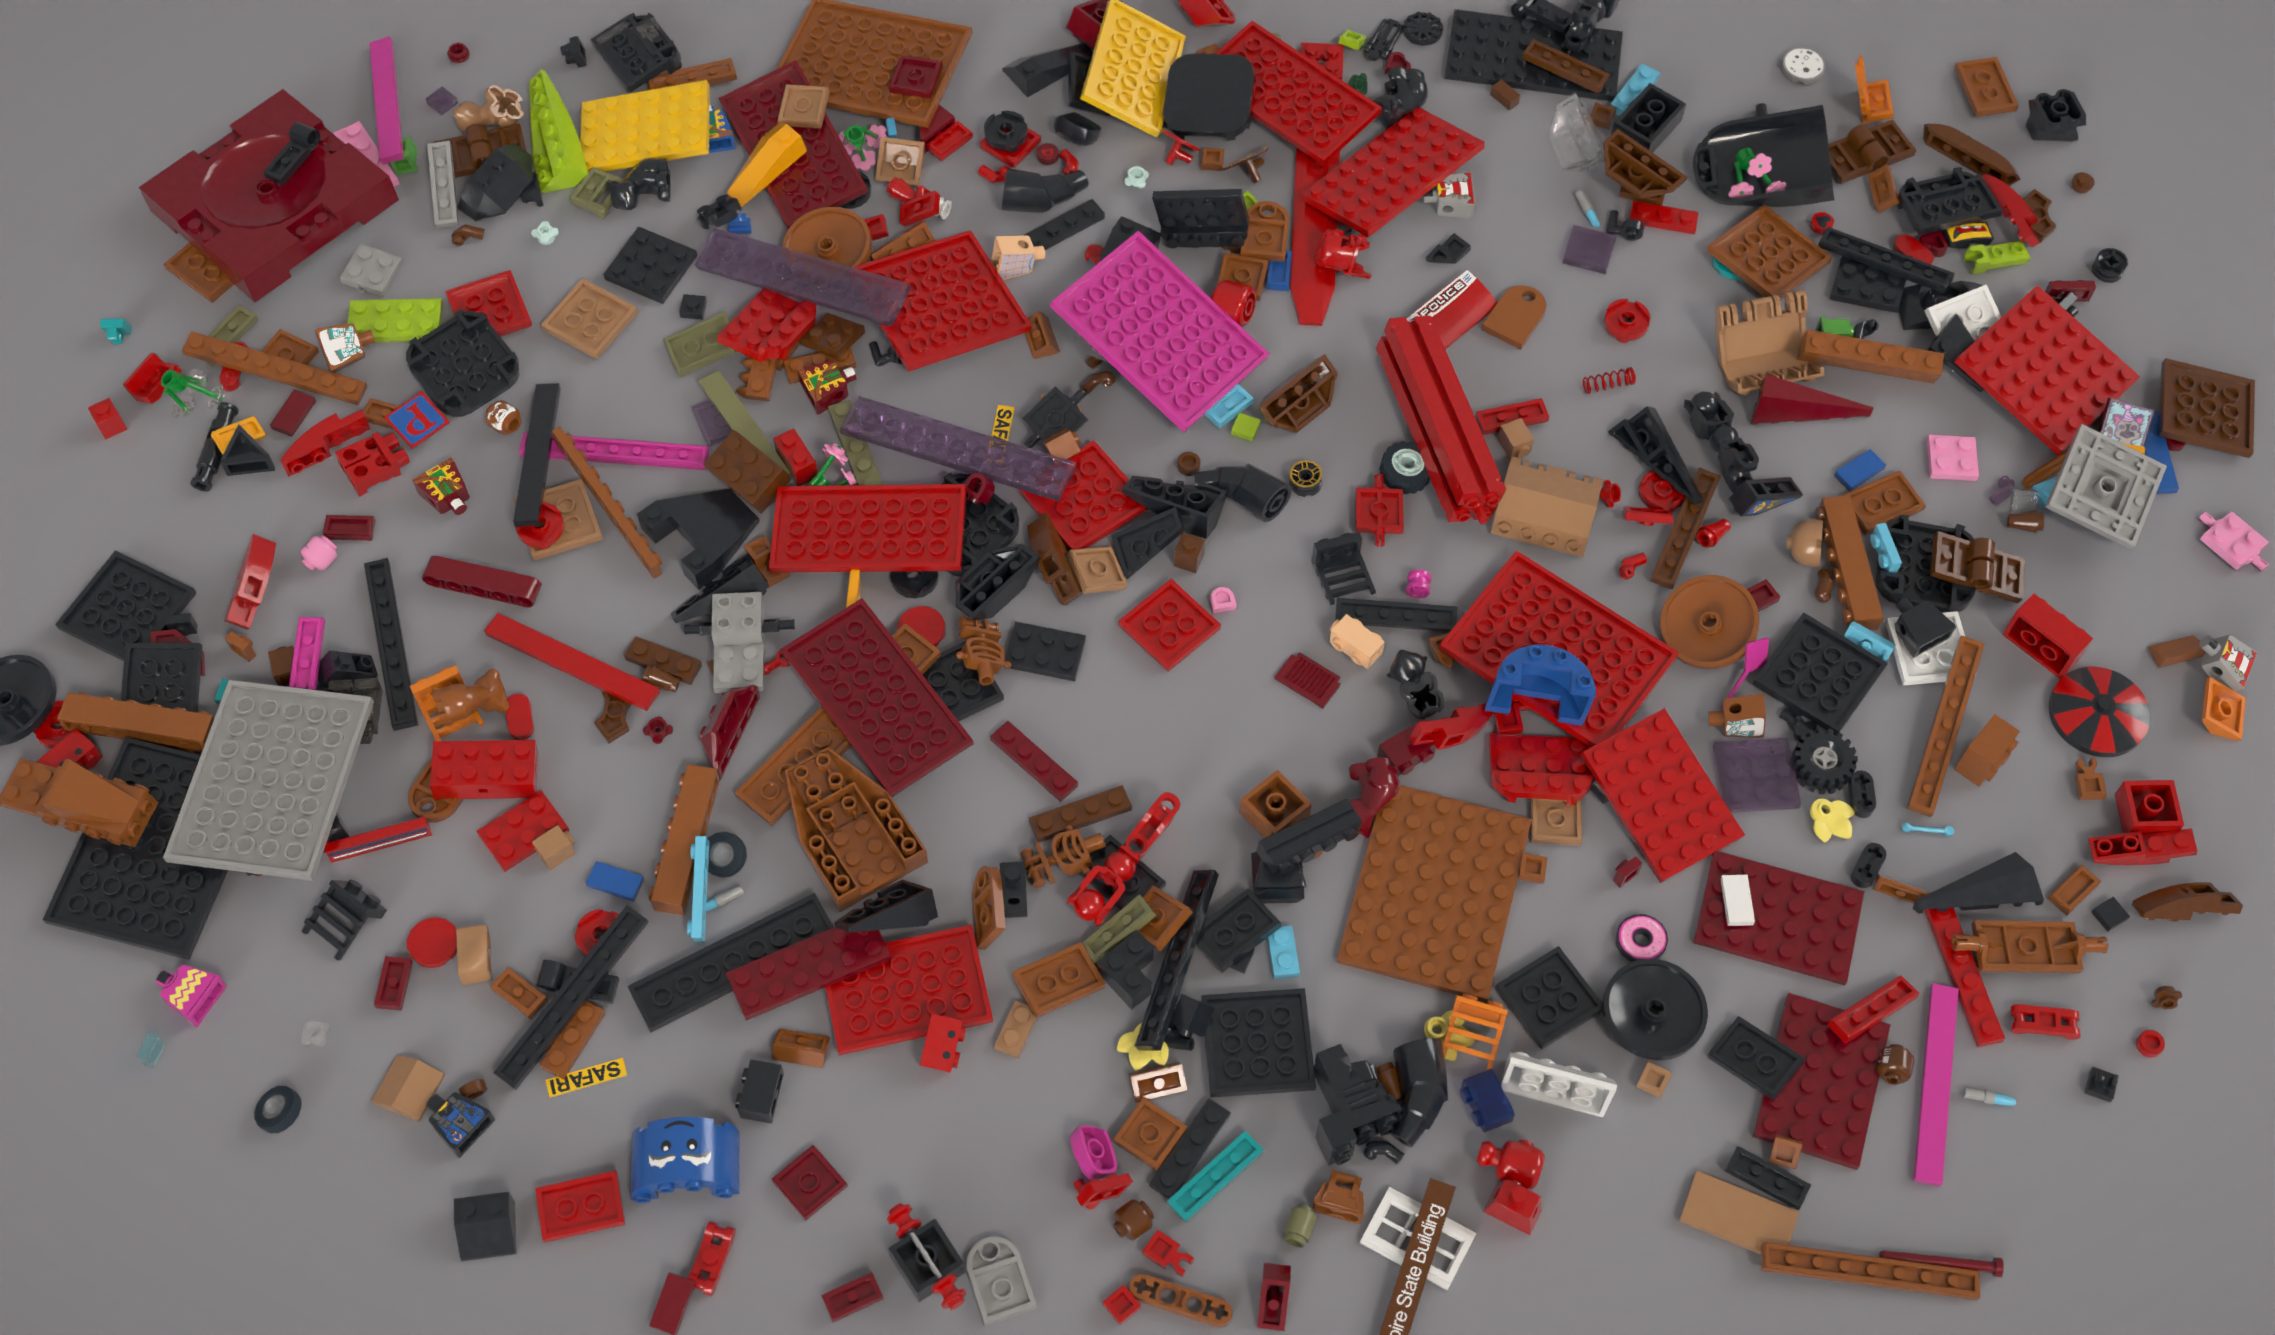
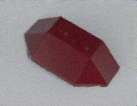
M756 685L737 688L720 697L717 705H714L710 711V720L707 726H703L700 731L699 739L701 740L704 753L711 768L717 769L720 780L760 699L758 686Z

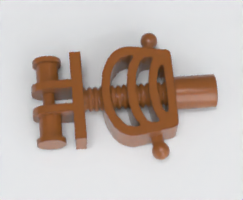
M961 616L959 628H962L959 633V638L968 640L961 652H957L956 657L963 659L966 668L978 670L980 684L990 685L994 682L993 674H998L1002 666L1006 669L1011 667L1009 661H1004L1005 650L998 643L1002 636L1001 632H999V623H989L986 619L979 623V620L973 621L965 616Z
M1067 825L1065 827L1066 832L1059 833L1053 838L1051 846L1052 855L1045 857L1040 842L1035 844L1038 855L1033 856L1034 852L1031 848L1022 850L1020 855L1024 858L1025 868L1028 870L1027 875L1028 878L1032 879L1033 887L1040 888L1045 884V879L1042 878V875L1047 874L1051 884L1055 883L1050 866L1055 864L1066 875L1073 876L1080 872L1088 875L1090 872L1089 867L1092 866L1089 853L1106 847L1101 833L1082 839L1079 829L1073 830L1071 825ZM1063 845L1064 850L1059 852L1060 847ZM1068 860L1070 864H1066L1063 861Z

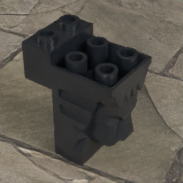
M1341 1044L1316 1053L1314 1064L1315 1078L1333 1114L1319 1119L1315 1138L1328 1166L1334 1163L1342 1165L1351 1160L1355 1145H1363L1371 1140L1370 1137L1378 1134L1385 1136L1392 1133L1398 1123L1401 1107L1391 1093H1386L1384 1084L1379 1081L1375 1064H1369L1367 1060L1350 1063L1347 1052L1345 1053Z

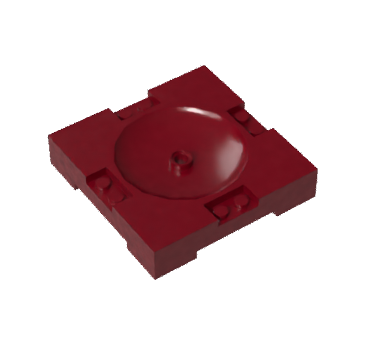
M284 89L230 124L232 132L200 154L192 150L138 187L150 211L176 234L180 233L219 267L228 279L255 303L291 278L289 270L358 221L365 225L399 201L390 176L350 143L345 144L324 126L321 119ZM300 122L319 130L320 141L284 186L264 176L263 171L289 143V131L294 123Z

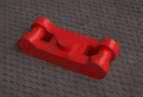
M2024 1004L2011 1006V1015L2014 1016V1022L2011 1024L2014 1034L2050 1035L2064 1037L2069 1040H2076L2081 1037L2080 1028L2077 1027V1022L2080 1020L2077 1010ZM2025 1016H2030L2032 1022H2025ZM2061 1020L2066 1022V1026L2061 1025Z
M708 1222L692 1270L687 1277L690 1280L696 1281L693 1291L696 1288L703 1290L704 1294L710 1296L714 1294L732 1246L736 1228L729 1226L722 1228L718 1226V1223ZM715 1237L722 1239L721 1246L712 1244ZM702 1272L710 1274L707 1280L700 1278Z

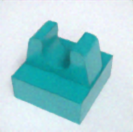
M100 319V328L107 333V340L112 341V344H122L124 334H131V325L125 319Z

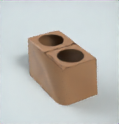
M487 925L457 928L458 975L463 986L492 980L491 938Z

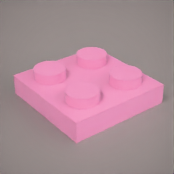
M1928 435L1926 440L1930 478L1977 481L1979 470L1975 437Z

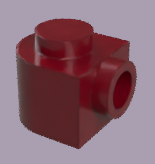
M980 473L970 475L964 483L969 494L967 499L977 505L980 502L988 504L995 491L994 482Z

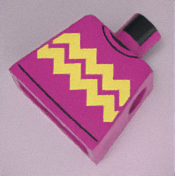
M181 965L174 975L164 970L156 979V984L163 987L160 996L166 1004L195 1027L199 1026L227 987L220 976L186 965Z

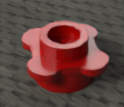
M1605 480L1603 483L1604 487L1600 491V498L1607 503L1609 508L1614 507V502H1618L1621 499V489L1616 483L1611 484L1610 480Z

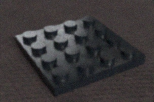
M115 550L55 625L59 630L124 661L125 643H151L150 632L168 630L165 625L166 616L181 614L197 593L194 588Z
M1803 612L1752 684L1822 728L1834 730L1833 734L1837 736L1888 663Z
M1305 988L1201 995L1202 1003L1215 1008L1204 1034L1210 1098L1316 1090Z

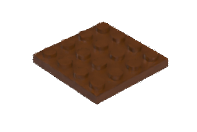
M2165 358L2161 368L2159 436L2250 458L2254 453L2255 380Z

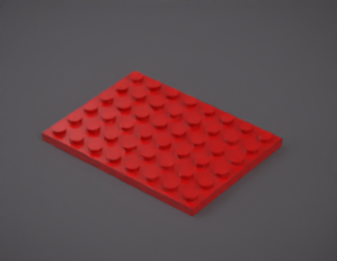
M1517 550L1448 633L1438 650L1493 684L1504 659L1522 647L1550 645L1573 654L1587 667L1596 688L1595 699L1582 726L1558 722L1559 701L1512 694V697L1589 747H1593L1623 731L1679 655V652Z

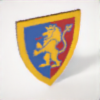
M1262 147L1223 168V171L1245 163L1253 183L1261 181L1262 179L1257 169L1264 164V160L1261 157L1254 161L1253 159L1266 152L1268 147Z

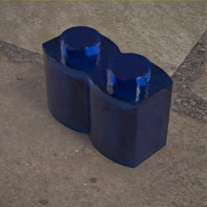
M1493 1069L1463 1079L1460 1095L1465 1104L1469 1103L1472 1108L1471 1117L1476 1127H1480L1485 1133L1513 1122L1514 1110L1506 1094L1503 1092Z

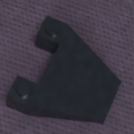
M731 489L656 500L637 513L641 529L655 544L677 529L695 548L694 551L680 561L684 575L698 590L719 576L760 522V519Z

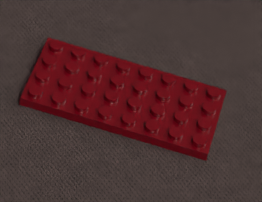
M797 60L719 98L749 157L760 139L778 124L777 121L786 84L811 86ZM826 112L821 128L791 127L802 137L807 152L766 186L788 229L797 219L810 211L824 207H839L869 192Z
M863 598L780 649L781 654L891 797H894L974 744L967 731Z

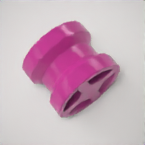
M1419 569L1410 571L1407 578L1409 584L1406 587V593L1414 598L1427 597L1430 593L1428 584L1431 583V574Z

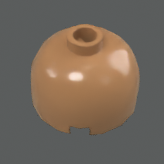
M1808 519L1801 521L1794 527L1792 535L1787 534L1786 549H1791L1792 557L1799 564L1809 567H1820L1823 520Z

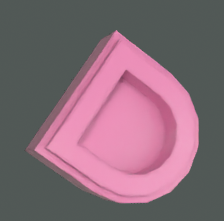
M1219 587L1212 591L1210 604L1213 613L1237 609L1235 596L1229 588Z

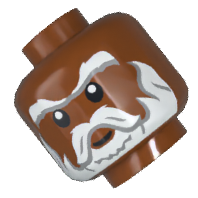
M500 400L487 408L486 423L498 433L507 435L519 428L521 415L517 408Z

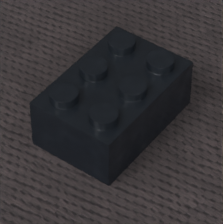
M1649 83L1614 121L1611 134L1619 129L1653 153L1682 121L1686 103Z

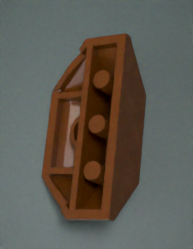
M1619 129L1611 134L1603 143L1605 174L1640 199L1673 193L1687 180L1686 175Z
M1324 354L1297 370L1262 399L1258 408L1270 426L1297 433L1330 407L1338 372Z

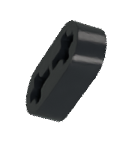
M1856 771L1848 782L1850 805L1854 810V815L1859 818H1868L1876 808L1874 781L1868 772ZM1858 779L1865 784L1862 790L1860 783L1857 782ZM1862 798L1864 800V805L1868 806L1867 809H1863V806L1859 805Z
M1870 843L1864 848L1851 873V881L1859 888H1868L1872 885L1886 859L1887 854L1883 846L1877 843ZM1875 852L1877 855L1872 863L1868 860L1871 853ZM1865 868L1869 871L1866 878L1862 879L1860 876Z

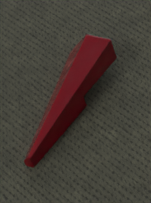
M1766 374L1761 380L1751 424L1819 421L1832 418L1849 419L1861 416L1870 417L1874 407Z

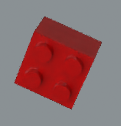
M2174 780L2124 781L2114 794L2123 833L2141 831V835L2181 830L2184 826Z

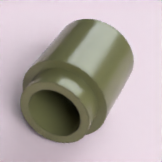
M1302 1204L1291 1208L1283 1231L1285 1235L1283 1240L1286 1243L1303 1248L1305 1243L1309 1242L1317 1219L1312 1208Z

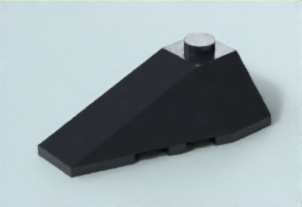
M1085 43L1019 58L1003 67L1002 71L1028 98L1068 75V55L1071 51L1091 57L1093 56V51Z
M1132 476L1122 488V493L1157 515L1176 507L1180 513L1185 529L1184 532L1207 539L1217 526L1228 495L1227 490L1205 483H1198V486L1184 485V481L1176 480V484L1163 483L1159 478Z
M746 553L722 571V578L708 582L700 596L699 594L691 596L673 611L671 616L675 623L683 622L712 613V594L762 592L763 596L767 592L766 589L770 586Z
M900 880L877 892L878 897L876 899L865 900L862 909L851 910L834 922L836 928L847 932L924 927L929 924V921L938 917L933 890L906 880Z

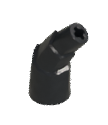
M1007 168L1002 210L1034 213L1047 212L1052 207L1072 199L1075 194L1086 189L1089 185L1088 178L1081 170L1064 176L1060 174L1041 176L1039 173Z
M1249 463L1245 466H1223L1213 470L1194 473L1195 486H1198V483H1205L1227 490V496L1232 497L1233 500L1247 508L1264 522L1273 520L1281 513L1287 505L1292 492L1291 485Z
M1438 1038L1411 1041L1393 1050L1400 1090L1404 1096V1101L1400 1112L1401 1118L1392 1136L1410 1148L1414 1146L1425 1130L1431 1128L1443 1103L1448 1101L1445 1054L1442 1040Z

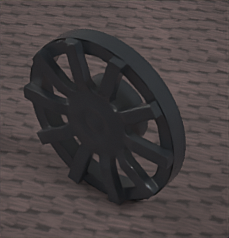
M1418 11L1407 17L1404 22L1403 33L1410 42L1426 46L1436 43L1441 38L1443 25L1441 19L1432 15L1431 12L1424 13ZM1407 27L1415 29L1408 32ZM1415 33L1417 37L1414 38L1411 36V34ZM1431 34H1432L1433 36H1435V37L1432 38V39L1429 38V36H1430Z

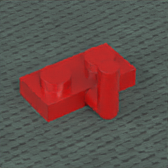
M919 185L916 189V198L900 204L899 223L907 227L939 214L940 194L935 190L931 192L924 186Z
M1114 1173L1103 1180L1092 1179L1087 1183L1080 1178L1073 1185L1079 1194L1076 1199L1080 1206H1086L1087 1209L1091 1210L1101 1201L1120 1196L1133 1183V1180L1129 1173L1118 1176Z

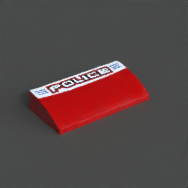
M1466 270L1406 319L1407 321H1412L1415 316L1431 315L1434 322L1433 326L1436 327L1445 349H1447L1490 314L1497 301L1488 289L1470 271Z

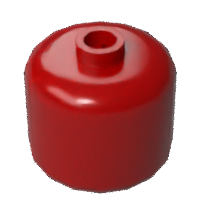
M1224 279L1217 284L1211 293L1210 298L1241 327L1249 323L1256 306V292L1252 286Z

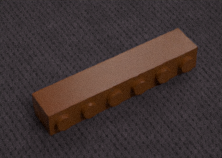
M1807 330L1802 336L1798 360L1927 383H1934L1942 375L1944 353Z
M1851 497L1822 498L1819 507L1816 508V519L1823 520L1822 541L1826 542V557L1832 565V580L1837 583V598L1840 603L1842 602L1843 621L1847 623L1848 628L1855 621L1869 630H1878L1884 617Z
M83 692L78 694L67 693L57 717L58 721L67 731H73L77 728L81 733L124 740L128 737L156 745L200 752L203 751L214 721L213 715L205 711L196 713L179 707L170 709L158 704L144 705L133 700H126V702L115 700L109 696H102V698L93 697Z
M687 764L686 772L680 776V794L675 796L673 803L675 813L673 818H669L667 825L669 835L667 840L663 841L661 847L662 861L657 863L655 869L656 883L655 886H651L649 891V901H651L654 911L685 915L694 881L695 859H691V844H695L696 836L706 835L720 782L718 771L715 768Z

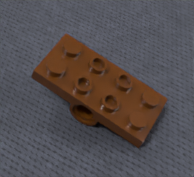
M1893 119L1869 129L1865 124H1860L1854 127L1847 137L1829 143L1831 171L1837 181L1842 184L1871 173L1885 165L1889 166L1913 157L1916 149Z
M520 123L487 130L486 126L482 124H472L466 128L465 135L433 142L450 141L455 178L474 174L497 148L515 143L527 152Z
M1940 531L1933 535L1930 576L1954 584L1976 587V591L2017 604L2023 600L2024 558L1996 550L1995 542L1989 538L1981 537L1968 541Z

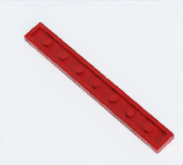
M500 613L496 614L484 630L486 636L644 711H648L660 694L659 688Z

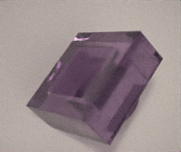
M440 87L426 98L427 104L440 115L445 114L458 104L457 98L444 87Z

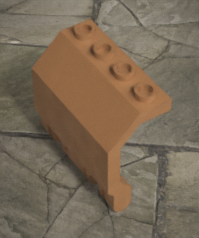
M1805 290L1785 294V311L1781 310V302L1778 295L1743 301L1741 307L1742 319L1738 320V311L1735 304L1715 308L1718 364L1730 390L1738 393V395H1749L1752 393V390H1760L1761 380L1766 374L1793 383L1801 380L1803 382H1812L1816 380V377L1825 376L1823 366L1798 360L1800 341L1806 333L1805 316L1808 311Z
M1512 456L1504 481L1506 492L1498 503L1491 534L1583 557L1603 479L1593 477L1592 483H1589L1590 476L1585 475L1583 480L1575 479V472L1570 471L1569 477H1566L1567 470L1547 465L1546 471H1543L1545 464L1539 463L1537 469L1530 468L1529 460H1524L1522 466L1520 465L1522 458Z

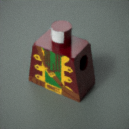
M834 361L797 369L799 382L817 415L828 410V406L838 404L849 396L847 383L857 380L852 367L840 371Z
M452 457L412 479L417 493L440 514L452 510L455 515H461L467 510L464 502L470 496Z

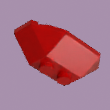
M1177 0L1181 4V8L1192 18V22L1199 27L1232 25L1236 21L1234 13L1223 0Z

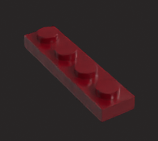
M1006 721L990 736V740L1058 801L1062 802L1078 787V781L1009 721Z

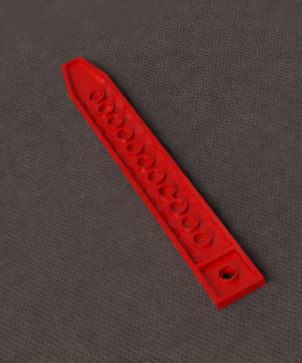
M1301 42V53L1339 79H1343L1344 45ZM1296 147L1290 290L1299 325L1322 326L1335 291L1336 270L1318 265L1314 257L1319 240L1322 238V233H1325L1328 229H1337V220L1302 201L1301 193L1339 166L1340 152L1323 166Z

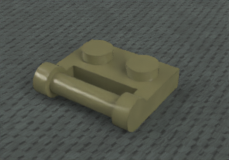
M592 167L570 197L571 204L588 210L597 217L604 219L608 214V209L613 204L610 193L601 205L597 202L609 187L611 181H623V179Z

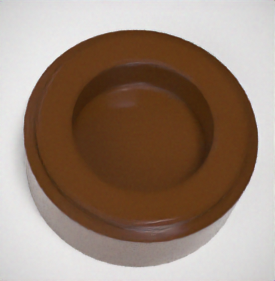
M1193 452L1182 453L1177 460L1178 471L1186 476H1192L1195 472H1199L1201 464L1199 456Z
M484 1079L473 1080L459 1088L460 1095L470 1100L483 1095L487 1091Z

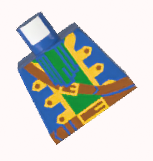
M709 104V153L735 149L733 132L724 111L721 109L714 110L713 106Z

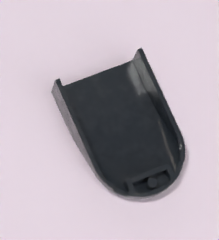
M1823 105L1727 121L1714 127L1708 132V135L1702 142L1698 144L1694 153L1693 171L1698 186L1712 200L1734 206L1762 207L1766 205L1768 207H1787L1834 201L1827 126ZM1743 148H1751L1755 156L1759 153L1765 154L1766 157L1769 156L1772 167L1766 174L1772 183L1777 181L1785 182L1787 184L1784 187L1785 190L1766 193L1768 184L1762 176L1756 177V175H1750L1748 171L1741 169L1743 182L1754 187L1752 191L1753 196L1730 198L1728 193L1731 191V187L1738 184L1737 172L1734 163L1737 162L1736 154Z

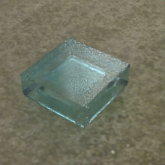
M148 1033L137 1054L138 1059L147 1067H155L165 1044L158 1035Z

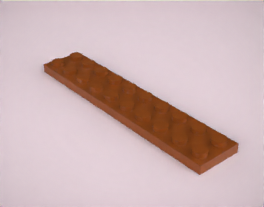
M905 623L892 635L922 675L941 656L939 649ZM820 707L734 792L735 796L769 825L773 826L792 807L785 770L827 747L842 756L851 745L824 709Z

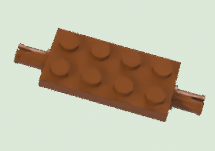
M1974 920L1971 924L1973 935L1954 934L1952 936V944H1956V946H1952L1954 951L1976 952L1979 972L2081 973L2084 970L2082 957L2085 952L2107 953L2108 943H2103L2108 941L2106 937H2084L2083 934H2079L2076 931L2075 922Z

